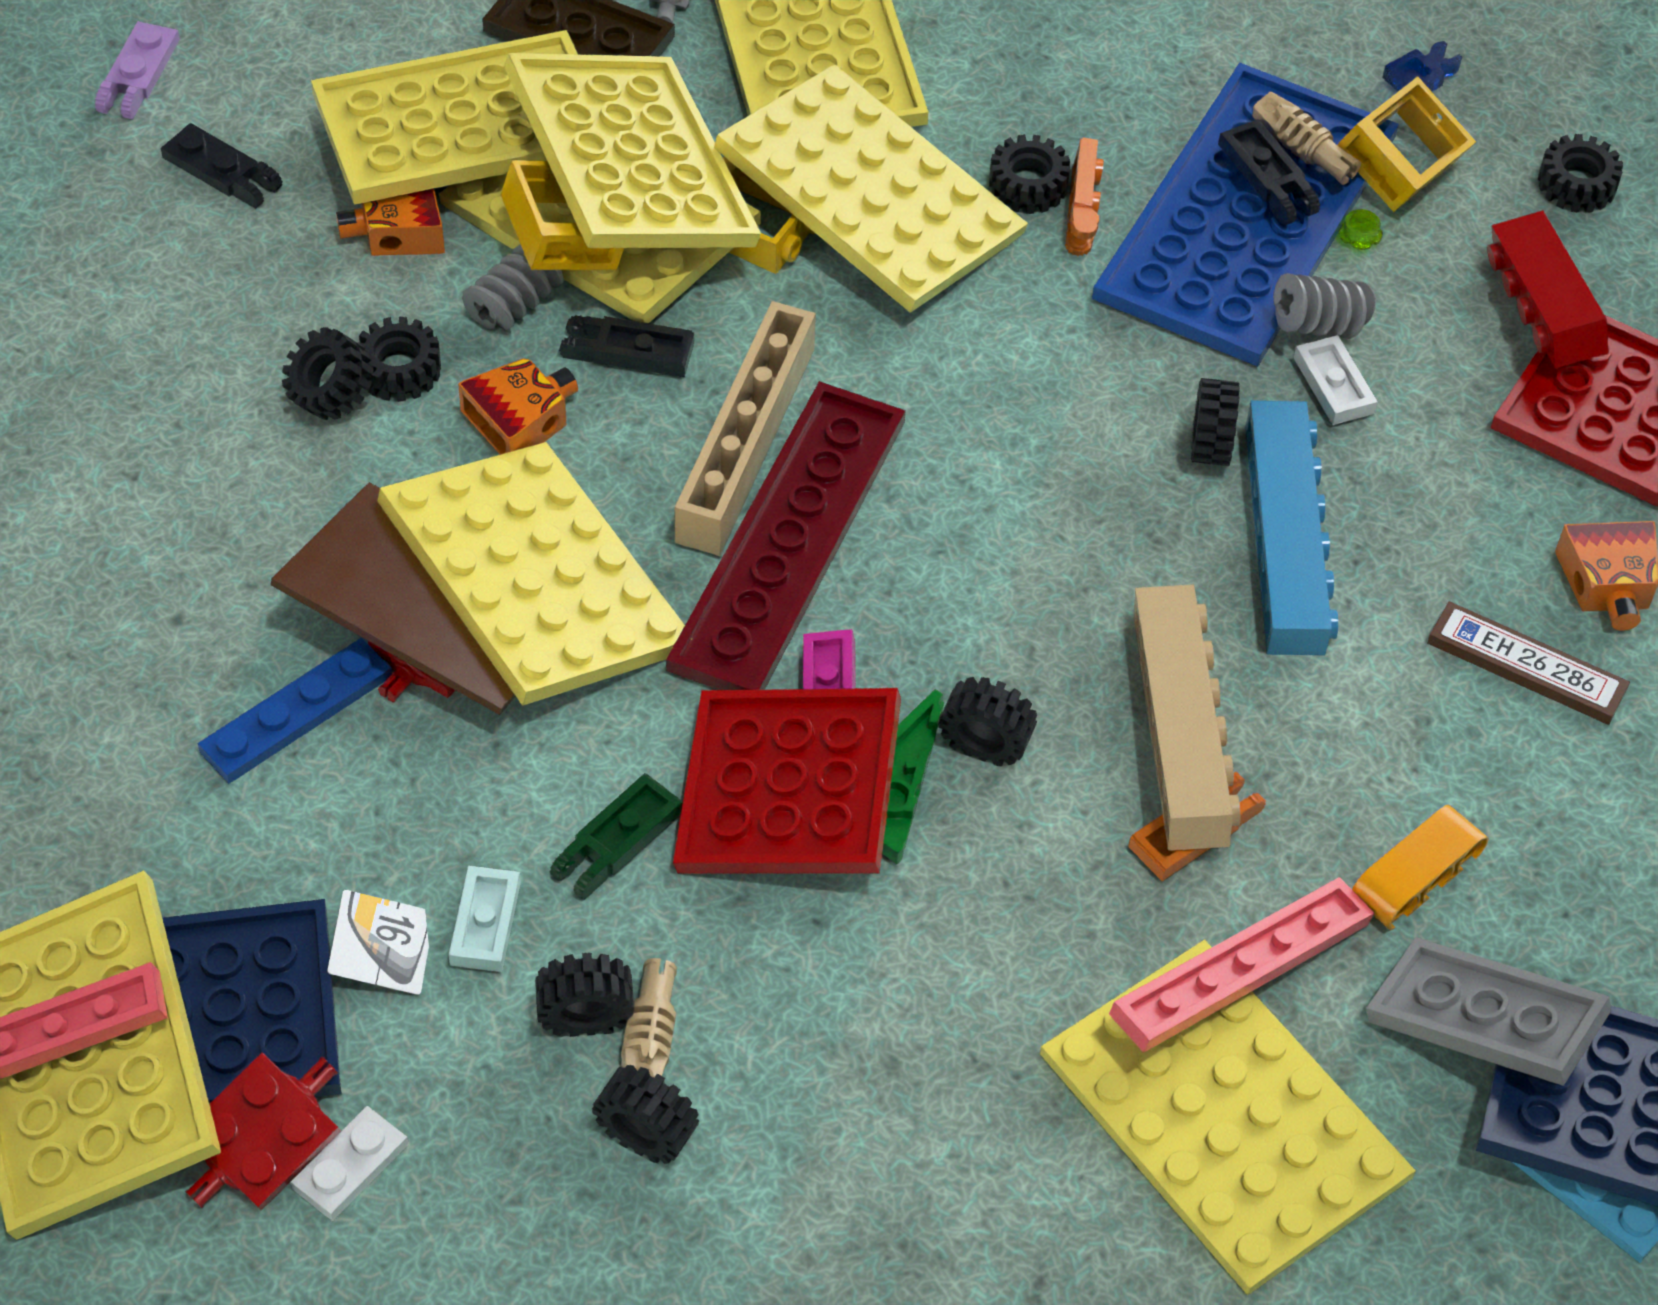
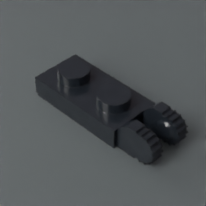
M1259 119L1220 133L1218 141L1220 148L1265 202H1269L1272 214L1276 219L1278 218L1282 225L1291 224L1297 219L1296 209L1292 200H1289L1288 193L1292 192L1295 205L1302 210L1305 216H1311L1319 212L1320 200L1305 180L1306 175Z
M189 123L161 147L162 158L227 196L233 195L255 209L264 202V197L261 190L253 183L251 184L249 179L254 180L274 193L283 185L279 173L272 167H269L268 164L256 161L192 123Z
M575 315L568 319L565 330H567L570 336L561 341L559 351L560 355L567 359L585 362L594 361V363L685 377L694 347V332L692 330L607 316L596 318Z

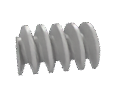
M521 244L513 249L512 254L506 255L501 259L500 264H496L488 270L487 275L480 277L475 282V286L467 288L463 292L462 299L470 317L488 330L492 331L495 329V324L504 330H509L514 326L513 317L518 320L522 319L526 315V307L530 309L536 307L539 304L538 296L541 298L549 296L551 294V286L559 287L563 283L564 277L561 270H531Z
M1286 273L1278 279L1273 293L1277 323L1281 330L1290 333L1296 331L1301 334H1308L1311 332L1318 336L1324 334L1330 337L1338 335L1351 339L1356 337L1361 332L1363 326L1371 320L1376 306V297L1373 289L1367 283L1359 281H1340L1333 278L1325 279L1317 276L1309 277L1301 274Z

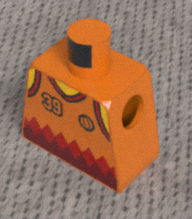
M434 188L361 203L362 208L336 212L340 239L367 235L371 256L445 253L443 226Z
M524 358L458 383L461 412L500 455L544 443L567 425L565 398L578 392L577 381L568 368L563 367L546 377L531 360Z
M1655 522L1564 524L1555 552L1583 612L1608 611L1611 625L1615 630H1630L1639 625L1641 617L1638 609H1649L1658 587Z

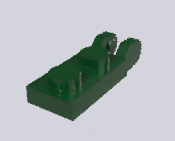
M644 773L575 835V840L555 858L549 872L557 880L562 881L565 877L572 874L586 856H589L595 862L587 868L586 872L579 876L576 884L573 886L574 893L585 900L607 880L610 874L615 875L681 814L683 801L647 773Z

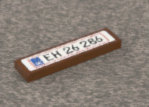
M1450 601L1431 631L1427 642L1429 645L1607 725L1610 724L1630 684L1628 680Z

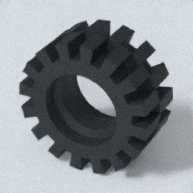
M1023 134L1018 135L1017 143L1010 137L1004 140V147L999 144L995 148V154H992L989 174L991 193L995 197L999 196V200L1005 205L1011 202V210L1019 212L1020 206L1027 207L1026 214H1034L1035 207H1039L1041 213L1049 211V203L1054 208L1060 204L1061 198L1064 199L1067 194L1071 167L1069 156H1064L1065 149L1061 145L1054 149L1055 141L1048 138L1045 143H1041V136L1034 134L1033 140L1027 141L1026 135ZM1021 169H1033L1043 173L1045 176L1039 179H1026L1016 175L1014 172Z
M1575 134L1573 141L1570 140L1568 135L1562 136L1559 143L1554 140L1550 143L1549 149L1546 148L1538 174L1540 191H1546L1545 198L1549 202L1557 198L1556 206L1561 209L1566 204L1572 205L1570 212L1578 213L1580 207H1584L1586 213H1591L1594 211L1595 205L1601 210L1606 207L1607 202L1611 203L1620 183L1623 173V161H1618L1619 153L1616 150L1609 152L1611 145L1605 141L1600 146L1597 145V137L1591 135L1589 141H1583L1582 134ZM1566 169H1582L1592 174L1595 178H1579L1570 174Z
M399 316V323L392 324L391 317L383 319V327H379L376 322L369 325L370 334L362 331L359 335L360 342H357L366 349L365 352L369 353L372 359L367 364L373 367V375L365 376V379L371 382L368 393L375 396L381 391V399L390 401L391 394H397V402L406 401L405 394L411 393L413 399L421 397V387L429 392L433 388V381L438 382L441 370L439 341L437 336L434 337L433 330L429 326L423 329L422 321L414 319L413 323L408 325L407 317ZM395 352H406L415 357L412 362L401 366H391L381 362L385 356Z
M323 327L320 329V333L315 330L308 332V342L300 338L295 343L300 348L297 353L289 351L287 358L292 360L291 365H283L282 373L287 375L288 378L282 380V386L288 390L285 394L294 404L321 419L328 420V417L336 420L341 418V411L347 415L354 411L351 405L353 401L361 404L365 397L359 393L362 388L370 389L371 382L366 380L365 376L373 375V367L367 364L372 359L370 354L365 352L366 349L353 339L334 328L331 330L328 327ZM336 361L331 377L320 386L323 372L331 363Z
M1201 378L1193 420L1191 462L1230 466L1237 429L1236 422L1238 420L1239 382Z
M974 677L966 678L965 683L961 680L956 683L940 716L938 727L942 729L941 735L943 739H951L950 747L954 750L959 748L965 750L963 755L969 757L975 755L979 757L978 760L984 762L989 759L996 766H1003L1004 761L1008 765L1015 764L1017 759L1020 760L1023 757L1037 724L1036 710L1030 709L1032 703L1028 698L1019 700L1021 692L1014 688L1011 692L1005 690L1006 683L998 681L996 686L991 685L990 678L981 677L978 683Z
M582 953L581 959H575L573 954L564 956L563 963L556 959L548 962V968L542 967L535 978L538 1023H542V1028L546 1031L553 1029L554 1035L562 1036L565 1032H569L570 1037L579 1036L580 1033H587V1036L596 1035L595 1032L602 1031L604 1034L614 1033L613 1026L622 1029L626 1026V1020H629L634 1014L631 969L628 965L623 966V961L618 958L610 961L609 955L600 954L597 959H593L592 953Z
M627 1065L625 1068L621 1066L616 1070L593 1103L592 1113L598 1116L596 1122L599 1126L607 1127L605 1133L611 1139L617 1137L621 1141L619 1145L625 1148L629 1146L634 1149V1153L643 1156V1154L647 1155L651 1162L658 1163L661 1160L664 1164H668L671 1160L674 1161L699 1125V1120L696 1119L699 1115L697 1109L690 1108L692 1105L691 1100L688 1097H680L678 1095L680 1089L674 1084L670 1087L664 1083L665 1078L661 1075L656 1074L655 1077L650 1076L649 1069L640 1067L637 1071L634 1065Z

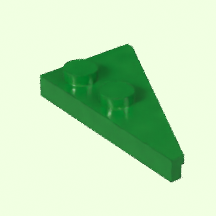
M936 689L898 724L882 851L883 855L896 864L903 858L938 731V722L944 709L943 694Z

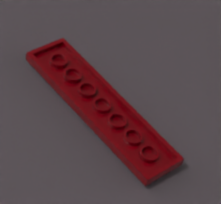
M820 381L818 382L666 659V671L718 690L766 689L905 423L906 410Z

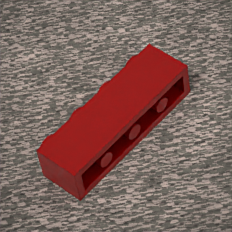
M1542 210L1491 225L1493 244L1487 245L1489 262L1494 271H1501L1507 296L1509 298H1516L1522 323L1532 326L1534 342L1539 353L1546 352L1555 369L1608 354L1607 318L1545 212Z

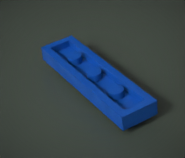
M361 637L198 742L199 752L230 784L384 683L392 675V669Z

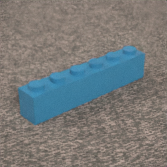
M1251 400L1245 432L1267 655L1325 656L1329 639L1337 638L1338 612L1337 610H1331L1329 606V600L1333 598L1334 575L1333 571L1325 570V561H1328L1330 539L1328 532H1321L1320 525L1325 519L1326 506L1324 494H1317L1316 488L1321 480L1320 457H1313L1312 452L1317 443L1316 421H1309L1307 401Z

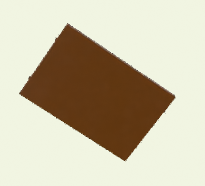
M369 482L295 556L291 557L271 578L270 585L500 715L516 696L377 502L380 488Z

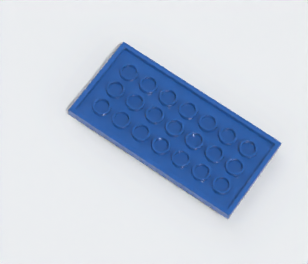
M1239 62L1094 285L1092 299L1258 367L1281 329L1277 323L1273 298L1278 279L1286 273L1313 276L1368 183L1357 172L1352 179L1349 177L1348 183L1342 185L1321 166L1304 163L1300 157L1295 156L1291 150L1286 149L1281 142H1278L1306 175L1305 180L1320 200L1319 212L1311 216H1305L1302 210L1295 205L1292 192L1288 193L1289 200H1292L1296 209L1297 219H1295V222L1284 226L1272 214L1269 202H1265L1220 148L1218 145L1219 135L1222 132L1254 121L1255 119L1252 116L1253 106L1269 92H1273L1298 106L1304 113L1310 115L1313 120L1319 122L1322 128L1324 127L1331 131L1334 139L1333 142L1336 145L1370 112ZM1387 119L1378 128L1393 142L1399 124Z

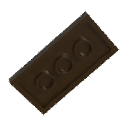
M497 0L482 18L483 32L506 41L567 30L578 55L659 57L675 37V24L613 0Z

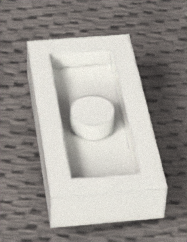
M1338 335L1296 346L1294 360L1332 425L1375 414L1378 402Z
M366 1106L291 1181L292 1190L333 1221L409 1145L408 1138L374 1110Z

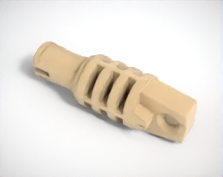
M1273 92L1266 94L1253 106V118L1255 120L1259 119L1276 141L1281 142L1286 149L1291 150L1304 163L1321 166L1342 185L1348 183L1349 177L1352 179L1359 171L1361 162L1333 142L1334 139L1331 131L1327 128H1322L1319 122L1313 120L1310 115L1304 113L1298 106Z
M650 958L643 964L639 998L634 1000L633 1016L627 1020L621 1051L622 1067L634 1065L637 1071L640 1067L649 1069L650 1076L655 1077L656 1074L662 1076L665 1066L669 1062L676 1020V1011L670 1002L674 978L677 974V966L673 962L666 960L663 972L661 971L659 974L660 958Z

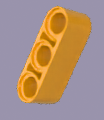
M1445 805L1370 866L1357 880L1352 890L1374 912L1373 916L1389 930H1393L1395 928L1392 924L1403 914L1408 917L1430 898L1426 895L1437 885L1442 888L1464 870L1461 865L1471 856L1477 859L1485 849L1489 838L1451 805Z

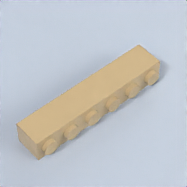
M774 301L771 302L675 505L676 544L721 556L814 352L816 313Z
M1194 584L1135 588V633L1168 851L1230 847L1232 826L1240 825V802L1238 795H1229L1228 786H1232L1234 781L1233 761L1231 755H1223L1221 746H1226L1227 728L1225 717L1216 716L1215 708L1220 707V686L1218 678H1210L1209 670L1214 668V652L1212 641H1203L1202 633H1207L1208 628L1206 605L1197 604Z

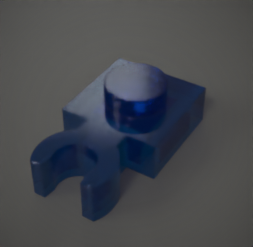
M1440 41L1431 47L1430 53L1427 55L1415 49L1388 63L1384 67L1382 78L1398 92L1416 77H1419L1432 92L1443 86L1446 76H1452L1459 71L1462 56L1458 54L1452 58H1444L1447 43Z

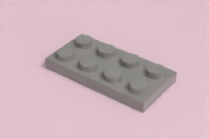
M1415 937L1368 1004L1366 1010L1369 1023L1564 1086L1610 1014L1611 1005L1610 997Z

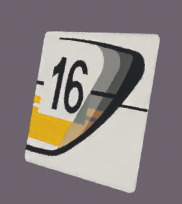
M344 890L327 970L328 973L419 995L422 989L429 949L425 909Z

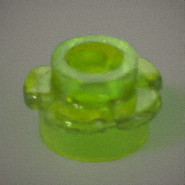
M1356 209L1349 212L1341 226L1342 228L1338 231L1343 243L1351 244L1354 249L1358 250L1370 249L1372 244H1379L1383 237L1379 217L1365 209Z

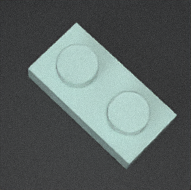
M468 866L449 951L450 966L502 972L521 885L520 872Z

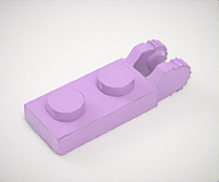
M137 21L106 79L103 80L100 89L96 93V111L107 114L113 106L118 93H124L125 95L121 103L122 117L133 119L144 98L148 99L180 40L178 30Z

